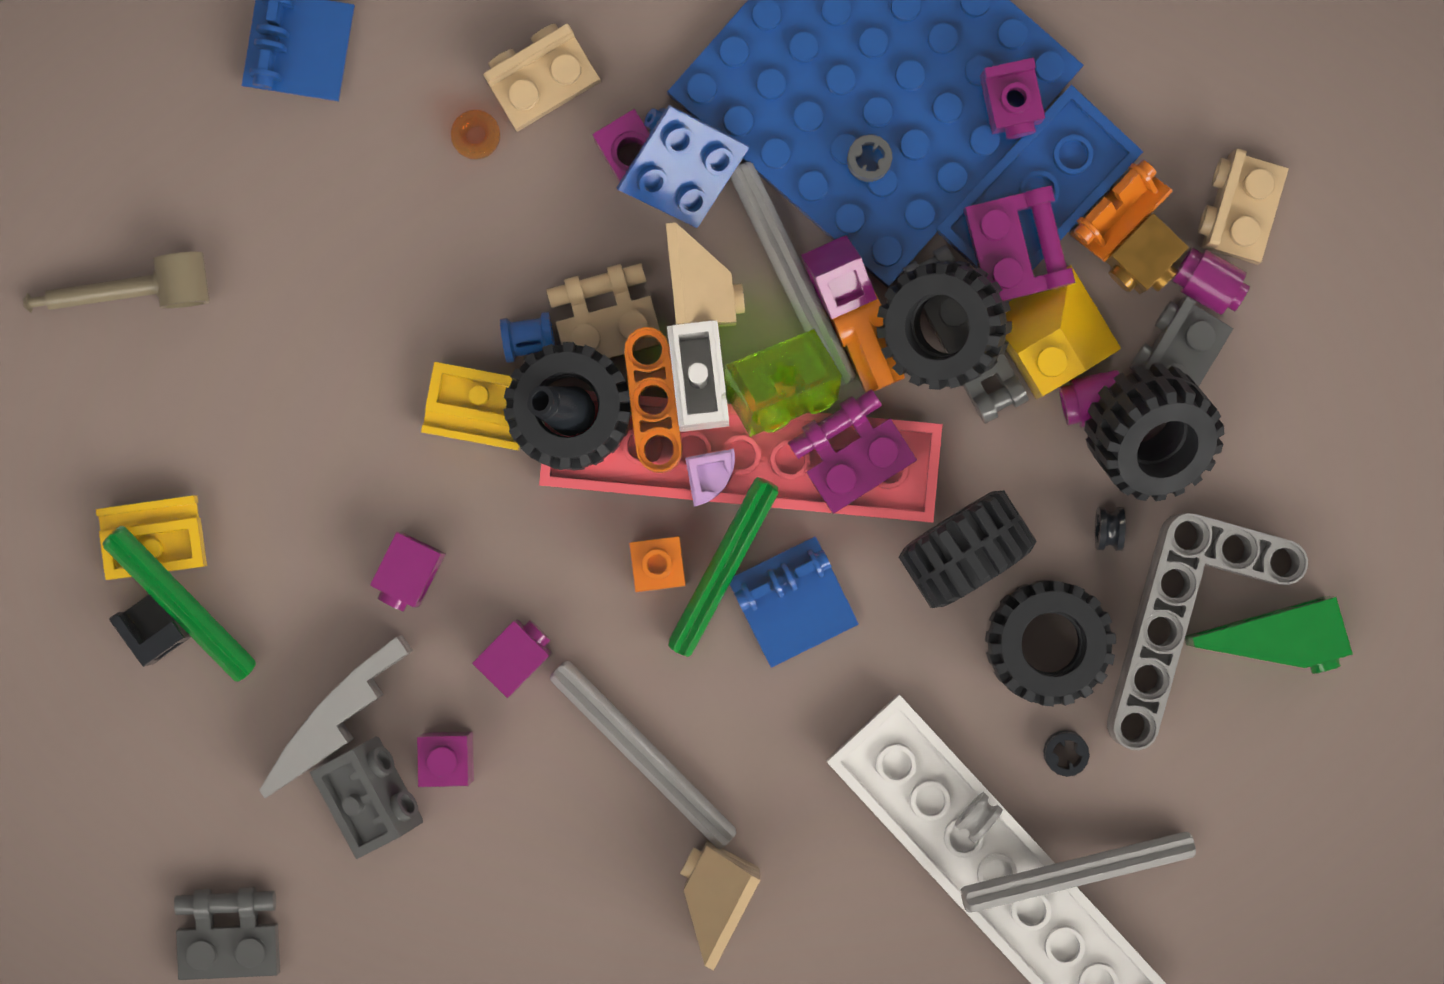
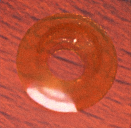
M469 110L459 115L454 121L451 128V140L455 149L462 156L468 159L479 160L490 156L496 150L500 142V129L496 120L487 112ZM474 127H480L485 131L483 141L478 144H472L467 140L469 130Z

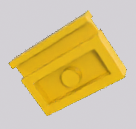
M434 362L421 432L520 451V446L513 440L509 432L510 428L504 416V409H506L504 394L506 387L509 388L512 378L508 375Z
M192 495L96 509V515L99 517V537L105 580L132 577L103 548L102 544L105 538L120 526L126 527L169 572L207 566L201 518L198 513V496Z

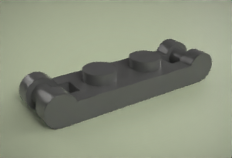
M944 245L932 251L933 257L919 265L916 261L908 264L903 268V273L916 269L915 267L937 261L949 260V262H956L947 245ZM936 295L930 298L922 310L945 353L951 354L961 350L968 339L970 329L966 311L960 303L949 296ZM1004 353L998 356V363L992 369L963 385L977 413L985 424L998 418L997 412L1011 404L1016 408L1029 401L1023 385L1015 375ZM996 374L1002 387L987 394L980 382Z

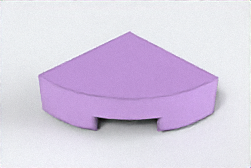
M734 449L685 457L694 507L714 499L726 487L734 469Z

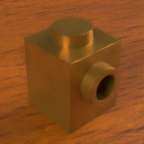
M1152 213L1106 260L1112 267L1108 273L1122 289L1129 293L1135 289L1139 294H1142L1150 287L1159 292L1177 274L1178 270L1173 266V263L1189 247Z

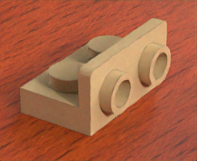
M556 24L548 25L531 37L533 44L518 53L514 49H509L488 63L491 69L483 75L517 132L601 82L576 40L569 24H565L560 28Z
M1236 148L1228 154L1227 159L1220 158L1212 180V186L1217 187L1218 192L1214 206L1206 205L1203 211L1198 233L1205 235L1201 248L1258 265L1262 262L1289 168L1246 156L1247 151Z

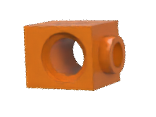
M680 536L629 543L635 592L686 586Z

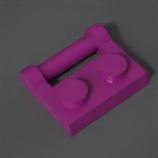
M1052 186L1037 188L1025 193L964 208L977 266L989 273L986 278L991 283L998 282L1003 289L999 292L1002 301L1076 283L1072 268L1067 269L1051 206V203L1055 201ZM1032 208L1048 273L1038 277L1033 275L1018 211Z

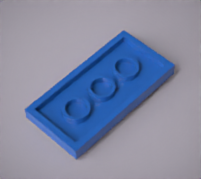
M1072 84L1044 113L1045 119L1043 122L1035 125L1036 132L1022 137L936 228L937 233L974 268L977 269L978 266L964 213L965 207L1025 193L1037 188L1052 186L1055 201L1051 203L1061 241L1077 224V220L1092 208L1143 153L1132 140ZM1032 208L1018 211L1033 270L1044 259Z

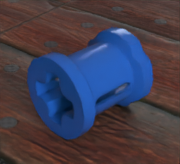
M549 311L541 312L540 318L510 322L508 318L500 319L502 344L507 363L515 362L516 356L538 353L543 350L542 347L550 344L555 346Z

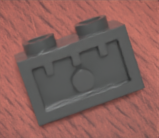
M1189 296L1180 299L1178 304L1170 301L1155 324L1161 332L1152 347L1144 343L1129 368L1132 370V367L1143 364L1149 370L1152 363H1163L1167 369L1175 366L1181 369L1185 375L1188 374L1199 387L1234 328L1194 305L1196 301Z
M377 736L309 772L356 859L403 836L423 823V818L418 811L415 798L408 792L398 774L392 755L384 748L380 738Z

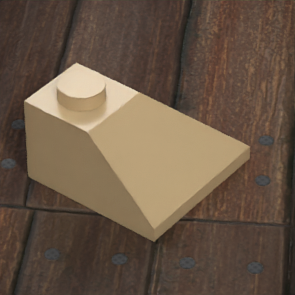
M676 222L666 223L676 325L717 321L718 328L736 326V314L745 313L742 284H733L731 272Z
M706 841L702 851L693 847L680 874L687 877L684 884V893L704 965L714 971L761 879L759 867L723 848H716L711 842Z

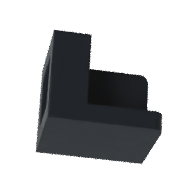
M150 595L144 597L128 610L117 612L109 618L112 625L143 667L154 665L191 638Z

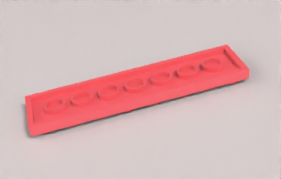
M585 390L595 406L594 419L586 430L572 436H577L587 431L597 417L598 400L594 391ZM640 396L639 404L645 413L655 415L661 413L666 408L668 398ZM727 404L729 426L680 432L682 457L675 468L665 473H654L646 469L639 461L636 453L632 416H630V427L627 435L621 440L619 448L604 458L603 462L575 471L554 469L541 464L539 486L693 500L685 457L734 449L735 463L732 476L723 491L709 502L741 505L754 479L760 477L778 487V495L771 508L832 513L806 473L822 462L821 458L814 449L800 459H797L788 445L789 441L803 433L802 427L813 420L819 423L832 414ZM867 417L873 429L888 420ZM891 419L917 461L834 514L933 523L943 424ZM545 422V426L551 432L564 437H572L559 433ZM851 425L828 441L837 453L860 437ZM657 436L647 443L645 454L650 462L661 465L667 463L672 458L674 446L668 438Z

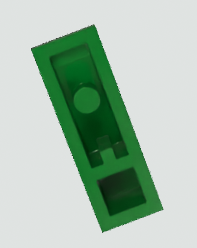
M1333 596L1319 597L1185 636L1187 646L1301 668L1310 667L1312 674L1336 669L1341 666L1339 658L1353 655L1337 597Z

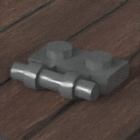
M240 887L238 893L212 894L211 889H196L193 895H176L174 898L175 915L194 914L196 927L179 928L176 930L178 980L277 976L280 973L278 923H258V911L276 910L275 891L257 892L255 887ZM214 913H239L240 925L214 926Z

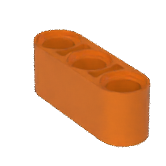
M651 327L636 329L629 335L624 351L636 453L639 461L646 469L654 473H665L675 468L682 457V443L678 424L670 347L667 338L661 331ZM644 338H653L662 346L660 358L650 365L639 363L633 355L636 343ZM651 387H658L664 390L668 396L666 408L661 413L655 415L645 413L639 404L642 392ZM657 436L668 438L674 446L672 458L667 463L661 465L650 462L645 454L647 443Z

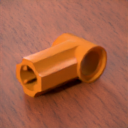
M878 297L876 300L834 319H831L829 316L842 347H846L865 393L870 389L876 391L905 379L904 374L899 375L892 368L896 364L895 360L892 357L885 359L881 351L887 345L885 338L877 337V327L883 326V318L877 317L879 306H881Z

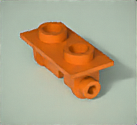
M1142 160L1139 164L1132 163L1128 167L1129 172L1085 218L1080 217L1077 220L1078 225L1070 233L1071 237L1103 262L1173 192L1170 187L1155 177L1157 174L1156 170L1145 160Z

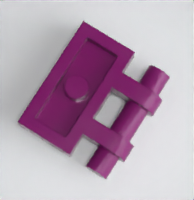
M872 389L856 399L850 396L839 403L841 409L819 423L815 420L802 427V434L788 442L797 459H800L814 449L821 458L822 462L806 473L832 514L917 461L891 418L874 429L866 416L882 406ZM852 425L860 438L836 453L828 440Z

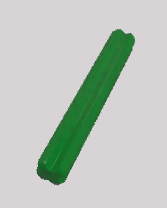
M760 477L754 479L669 638L668 647L676 653L686 657L693 654L778 495V487L772 482Z
M120 526L105 538L102 543L103 548L234 681L239 682L253 671L256 662L251 655L126 527Z

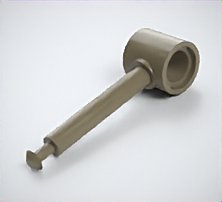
M180 252L157 256L153 258L155 268L153 275L46 290L45 296L31 298L30 294L27 293L23 299V305L25 309L32 313L33 307L47 305V308L52 310L154 294L158 296L160 308L163 309L207 304L210 300L203 252Z

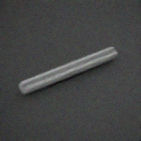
M751 162L738 165L730 179L830 385L833 388H840L855 379L856 374L757 170Z
M563 662L551 674V682L716 848H723L734 838L737 833L736 828L571 662Z
M1189 832L1177 833L967 885L961 888V899L967 912H977L1193 858L1196 855V847L1193 837Z

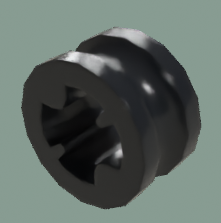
M1097 507L1095 516L1096 550H1104L1106 546L1111 545L1115 551H1123L1126 533L1124 507H1116L1113 512H1108L1105 507Z
M1069 730L1057 731L1050 735L1043 749L1044 759L1050 769L1056 774L1065 777L1075 776L1082 772L1087 766L1090 757L1089 747L1084 739L1077 733ZM1065 740L1075 742L1073 749L1079 755V758L1074 764L1068 760V766L1058 765L1059 757L1053 752L1054 748L1058 743L1066 746Z

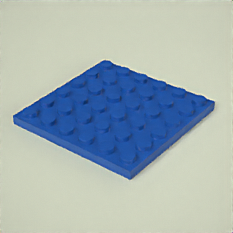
M748 0L672 85L667 94L692 117L747 144L750 148L742 161L753 163L759 176L832 240L846 235L861 256L865 269L888 288L902 273L903 268L910 264L937 233L936 228L1021 138L1007 139L1005 132L992 134L980 75L984 68L1034 58L1035 73L1043 109L1045 110L1084 65L1010 0ZM1013 90L1007 93V101L1013 107H1020L1024 104V96L1021 92ZM872 134L880 136L889 144L892 150L893 159L889 171L883 178L874 182L858 180L851 174L847 165L850 146L863 135ZM870 145L862 147V155L856 159L858 166L863 168L864 165H867L866 171L869 172L876 171L878 160L883 158L881 151L877 148L875 152H872L873 146Z

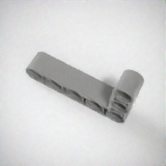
M1176 514L1170 516L1163 523L1108 715L1107 729L1109 735L1116 743L1130 750H1142L1148 748L1155 741L1160 729L1205 565L1271 584L1290 585L1303 578L1308 569L1307 554L1299 544L1198 514ZM1185 521L1192 524L1197 533L1194 545L1186 550L1180 548L1174 538L1177 526ZM1231 535L1239 537L1244 545V553L1241 559L1234 563L1227 561L1222 552L1224 541ZM1282 548L1290 555L1291 567L1285 575L1278 576L1273 572L1270 560L1273 553ZM1171 569L1177 570L1182 575L1184 581L1181 592L1174 597L1167 596L1161 587L1163 575ZM1163 617L1170 625V635L1164 643L1155 645L1148 637V626L1155 618ZM1151 665L1156 670L1157 682L1150 691L1140 692L1135 686L1134 676L1140 667ZM1139 713L1144 721V729L1137 738L1126 739L1121 732V723L1128 714Z

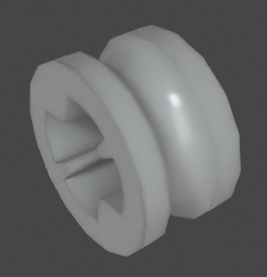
M984 792L968 805L955 823V827L959 830L967 829L970 835L968 838L973 842L978 841L992 827L1003 811L998 804L996 806L989 805V797Z

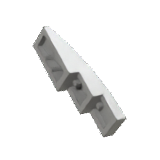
M403 635L394 638L355 668L316 707L286 745L259 790L264 798L274 794L354 739L343 722L384 695L373 678L413 652V649Z

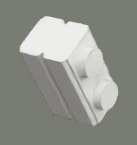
M704 321L667 326L680 432L729 426L718 322Z

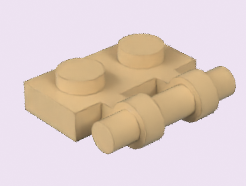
M641 263L622 268L621 264L607 267V273L582 280L579 279V276L564 279V285L546 289L551 308L569 303L572 306L574 317L555 322L562 345L563 342H574L580 346L587 345L595 348L602 355L605 354L609 359L625 355V343L629 335L636 329L651 327L660 331L651 296L631 301L628 287L646 282ZM614 292L617 305L589 313L585 299ZM644 338L636 343L634 353L657 347L661 344L653 338Z

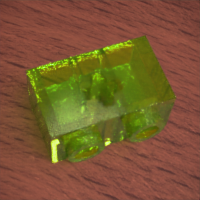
M815 329L726 364L724 375L726 396L750 437L763 431L768 433L778 431L785 427L790 420L806 413L818 414L827 410L838 400L842 378L840 371Z

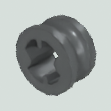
M872 134L863 135L850 146L847 156L848 168L851 174L858 180L864 182L877 181L883 178L889 171L893 159L892 150L889 144L880 136ZM869 145L873 146L872 152H875L878 148L883 155V158L877 162V170L870 172L866 171L867 165L860 168L856 162V159L862 155V147Z

